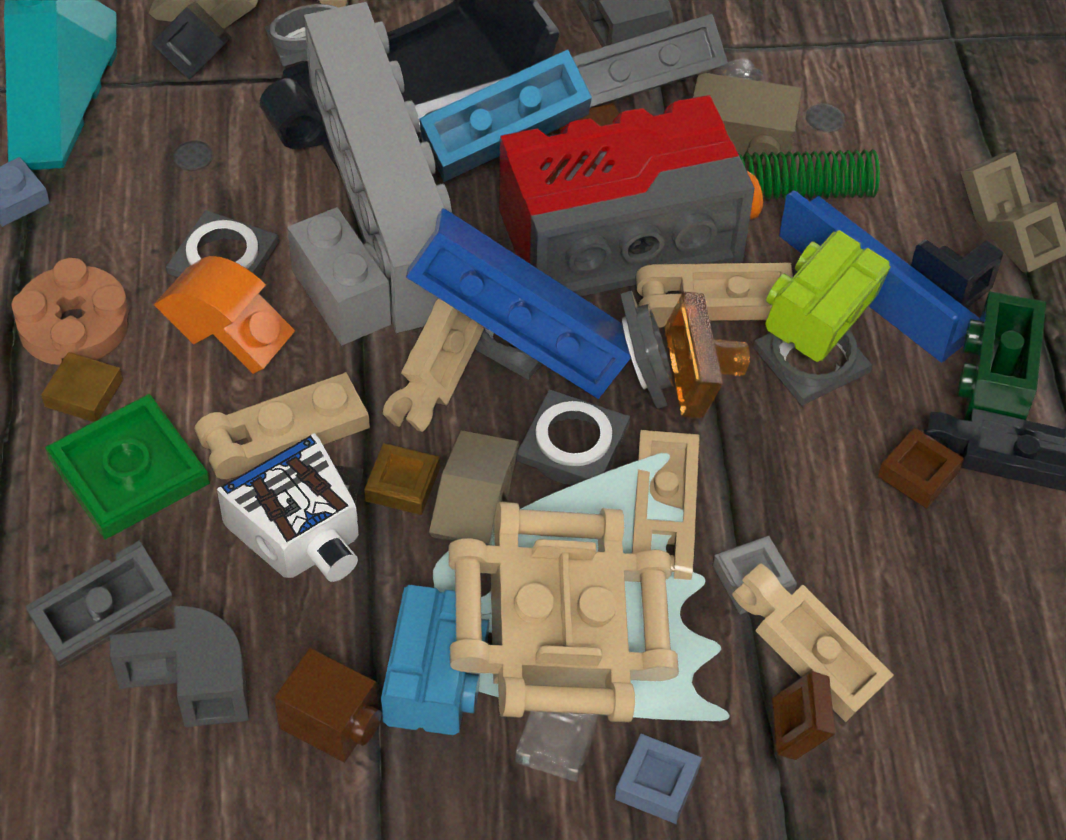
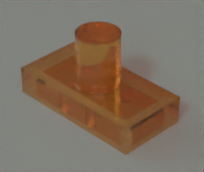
M683 291L664 328L681 415L684 417L703 418L723 384L721 374L745 375L749 366L750 350L746 342L714 339L704 293Z

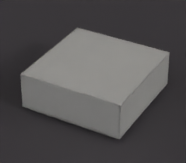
M770 536L714 556L713 568L739 614L746 613L747 611L736 602L732 593L744 583L742 581L743 578L760 563L774 573L780 584L791 595L795 592L797 583Z

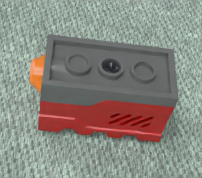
M710 95L675 101L665 109L663 114L652 115L644 108L627 110L617 115L612 124L602 126L591 118L572 121L563 127L560 134L546 136L538 128L500 136L499 211L515 254L577 295L585 296L636 285V273L641 267L646 265L743 262L749 221L759 217L763 209V195L756 176L746 171Z

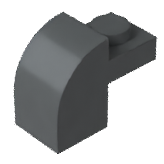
M174 606L175 629L160 630L154 627H142L132 630L130 633L110 635V659L119 689L177 683V699L184 727L249 721L247 681L240 645L233 630L220 617L200 608Z

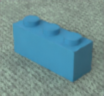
M567 49L419 118L421 136L424 142L430 144L435 165L445 182L499 157L500 136L537 128L546 135L567 125L569 122L588 115L592 96Z

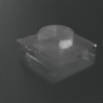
M531 711L516 749V763L577 782L597 728L598 715Z

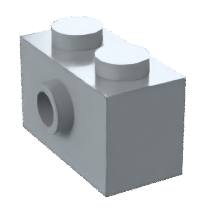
M338 207L287 227L292 271L341 346L391 325L389 281L380 269L381 263L377 252L369 242L365 244L361 242Z

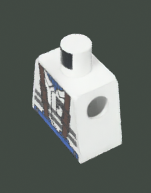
M315 433L217 488L222 520L225 526L283 577L294 578L316 565L328 581L335 582L346 577L355 568L358 558L348 545L354 542L359 535L356 506Z

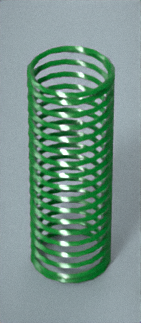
M856 149L853 153L850 150H846L844 153L838 150L836 154L832 150L828 153L822 150L819 154L816 151H813L811 154L804 151L802 155L798 151L794 155L788 151L785 155L783 152H779L777 156L774 152H771L769 155L762 152L760 156L756 152L752 156L746 152L743 157L738 153L744 167L746 157L748 158V171L754 176L753 162L756 157L758 163L756 178L761 186L762 195L765 187V197L768 201L772 197V172L770 165L772 156L774 158L773 195L776 200L780 198L781 191L783 199L786 200V195L789 194V187L790 192L793 190L798 191L804 198L807 191V196L810 200L814 196V189L816 197H822V193H824L826 199L830 197L831 190L835 199L838 198L839 191L844 199L848 192L849 196L854 198L856 190L860 198L863 197L864 193H866L868 198H874L878 193L880 166L877 152L874 149L870 152L864 149L861 153ZM864 153H865L866 156H867V158H866V163H865V167H864V161H863V158H862ZM822 154L824 155V158H825L823 171H822V164H821V160H820ZM830 154L833 156L832 169L829 162ZM839 154L841 155V158H842V159H841V164H840V171H839V164H838V160H837ZM847 154H849V156H850L849 166H848V167H847V161H846V155H847ZM855 154L858 155L857 167L854 159ZM872 154L874 155L876 166V182L874 193V171L871 159ZM797 155H798L799 160H800V161H799V168H798V178H797V168H796V162H795ZM805 155L808 158L807 171H805L804 164ZM813 155L816 157L815 175L812 162ZM763 156L765 157V161H766L765 178H764V179H763V168H762V159H763ZM780 156L782 157V160H783L782 172H781V179H780V168H779V162H778ZM788 156L791 158L790 177L787 164ZM860 167H861V191H860ZM835 171H836V191H835ZM843 171H844V179H845L844 188H843ZM852 171H853V190H852V184H851Z

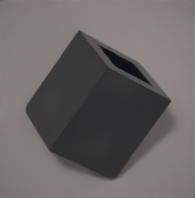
M195 1L188 5L152 44L190 80L231 39V36Z
M924 239L915 247L911 266L964 307L968 308L993 288L1004 252L986 240L963 258L948 246L938 248L927 239Z

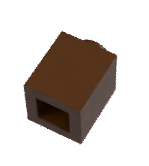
M311 648L308 649L274 697L278 724L281 730L344 763L357 744L364 746L370 741L378 728L382 715L381 711L378 710L376 681Z

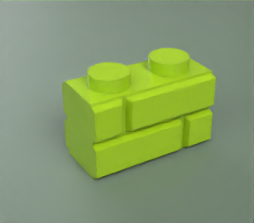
M840 230L833 232L821 246L812 241L800 256L795 266V270L798 272L793 278L784 273L771 288L766 298V302L772 305L765 323L767 330L788 344L793 342L795 349L816 362L823 361L878 296L891 268L889 261L869 248L861 249L858 241Z

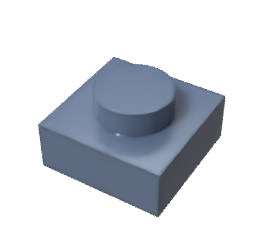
M20 157L0 166V225L2 227L50 203L46 188Z
M640 734L616 787L615 800L676 824L699 772L702 757Z

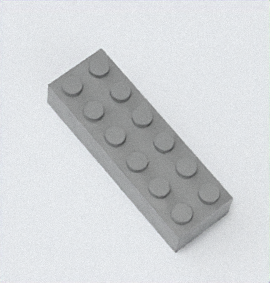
M367 2L304 15L310 88L319 114L322 117V123L364 243L369 242L374 247L381 263L380 269L389 281L391 320L395 332L399 333L423 327L438 297L406 278L407 269L435 231L437 215L441 209L444 208L452 213L447 189L444 184H435L432 176L436 171L435 161L430 144L428 142H419L416 133L420 132V125L415 105L412 100L404 102L401 94L404 92V81L400 65L397 60L389 62L387 57L389 41L385 26L382 21L374 23Z

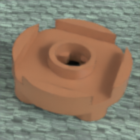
M78 258L62 259L55 264L53 269L32 279L13 298L11 304L22 345L32 356L49 364L60 365L62 358H65L68 352L98 360L112 352L123 341L129 326L127 320L129 309L121 283L108 272L96 267L86 266ZM72 309H80L83 314L78 319L74 316H68L63 320L60 319L64 312Z

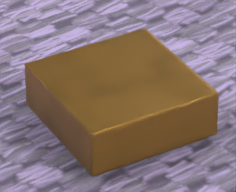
M68 352L41 394L44 407L95 422L99 420L123 381L121 370L119 367Z
M383 443L364 489L365 501L422 515L440 469L439 457Z

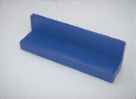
M794 190L786 195L779 237L802 254L812 241L821 246L833 232L842 231L858 241L861 249L869 248L889 261L891 268L878 296L869 305L870 308L941 363L964 346L969 320L980 321L978 316L820 196L808 201Z
M441 209L437 215L435 231L408 267L406 278L599 399L631 358L623 324L448 210Z

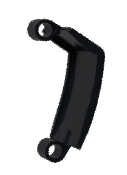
M453 0L450 4L418 20L387 32L389 41L387 57L389 62L397 60L400 65L404 81V92L401 93L404 102L412 100L414 105H418L511 76L552 57L559 38V30L537 0ZM308 61L286 68L282 73L281 80L269 85L262 93L259 100L261 110L285 147L301 149L322 145L338 169L322 123V117L319 114L310 88Z

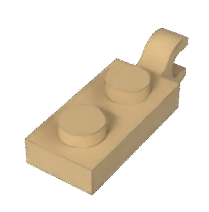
M438 298L401 372L410 382L406 387L396 391L388 398L383 408V415L394 426L400 427L405 415L408 413L406 420L417 431L423 432L431 422L435 403L448 404L485 327Z
M760 563L743 578L742 581L744 583L732 593L736 602L744 610L765 618L755 631L801 677L810 671L829 676L833 710L845 722L894 676L804 585L791 595L780 584L774 573Z

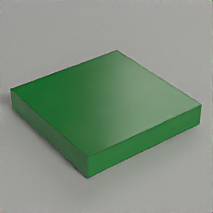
M150 394L45 447L48 459L104 540L210 484L207 470Z

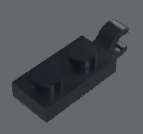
M974 408L968 421L955 418L943 412L930 413L928 428L923 433L953 452L962 453L964 460L961 468L1066 492V429Z

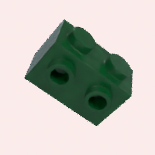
M989 291L980 321L969 320L963 352L973 354L972 364L964 362L957 390L958 397L967 398L965 421L969 420L973 408L1023 420L1027 419L1037 392L1046 311L1045 301Z

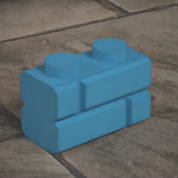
M415 585L404 587L381 696L383 723L389 727L411 730L423 728L426 732L455 735L460 731L463 712L475 713L480 675L460 672L450 667V645L456 641L455 591L445 590L444 592H439L437 588ZM481 619L482 641L487 643L489 620Z

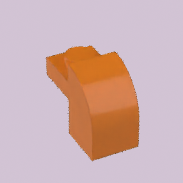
M204 257L187 267L154 303V306L193 345L213 334L252 374L264 369L295 332L282 316L259 294L266 284L245 267L222 257Z

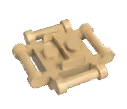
M498 502L494 520L495 546L486 545L480 540L471 538L455 540L449 544V567L455 570L456 641L450 645V667L460 672L492 673L493 684H498L499 712L501 717L521 718L524 711L600 714L607 715L610 722H631L635 708V692L631 680L665 681L673 679L679 674L678 654L671 650L666 590V579L672 573L670 555L662 550H646L637 554L623 553L624 514L621 509L602 508L600 514L524 510L519 509L518 503ZM518 534L598 539V552H596V544L594 542L539 539L535 542L533 548L518 547ZM480 573L491 574L492 645L482 641ZM625 581L641 582L645 652L643 653L629 652Z

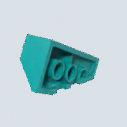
M5 0L4 35L8 162L20 157L30 170L64 168L84 126L83 115L91 98H97L102 88L100 79L107 65L112 66L117 56L116 12L97 0Z

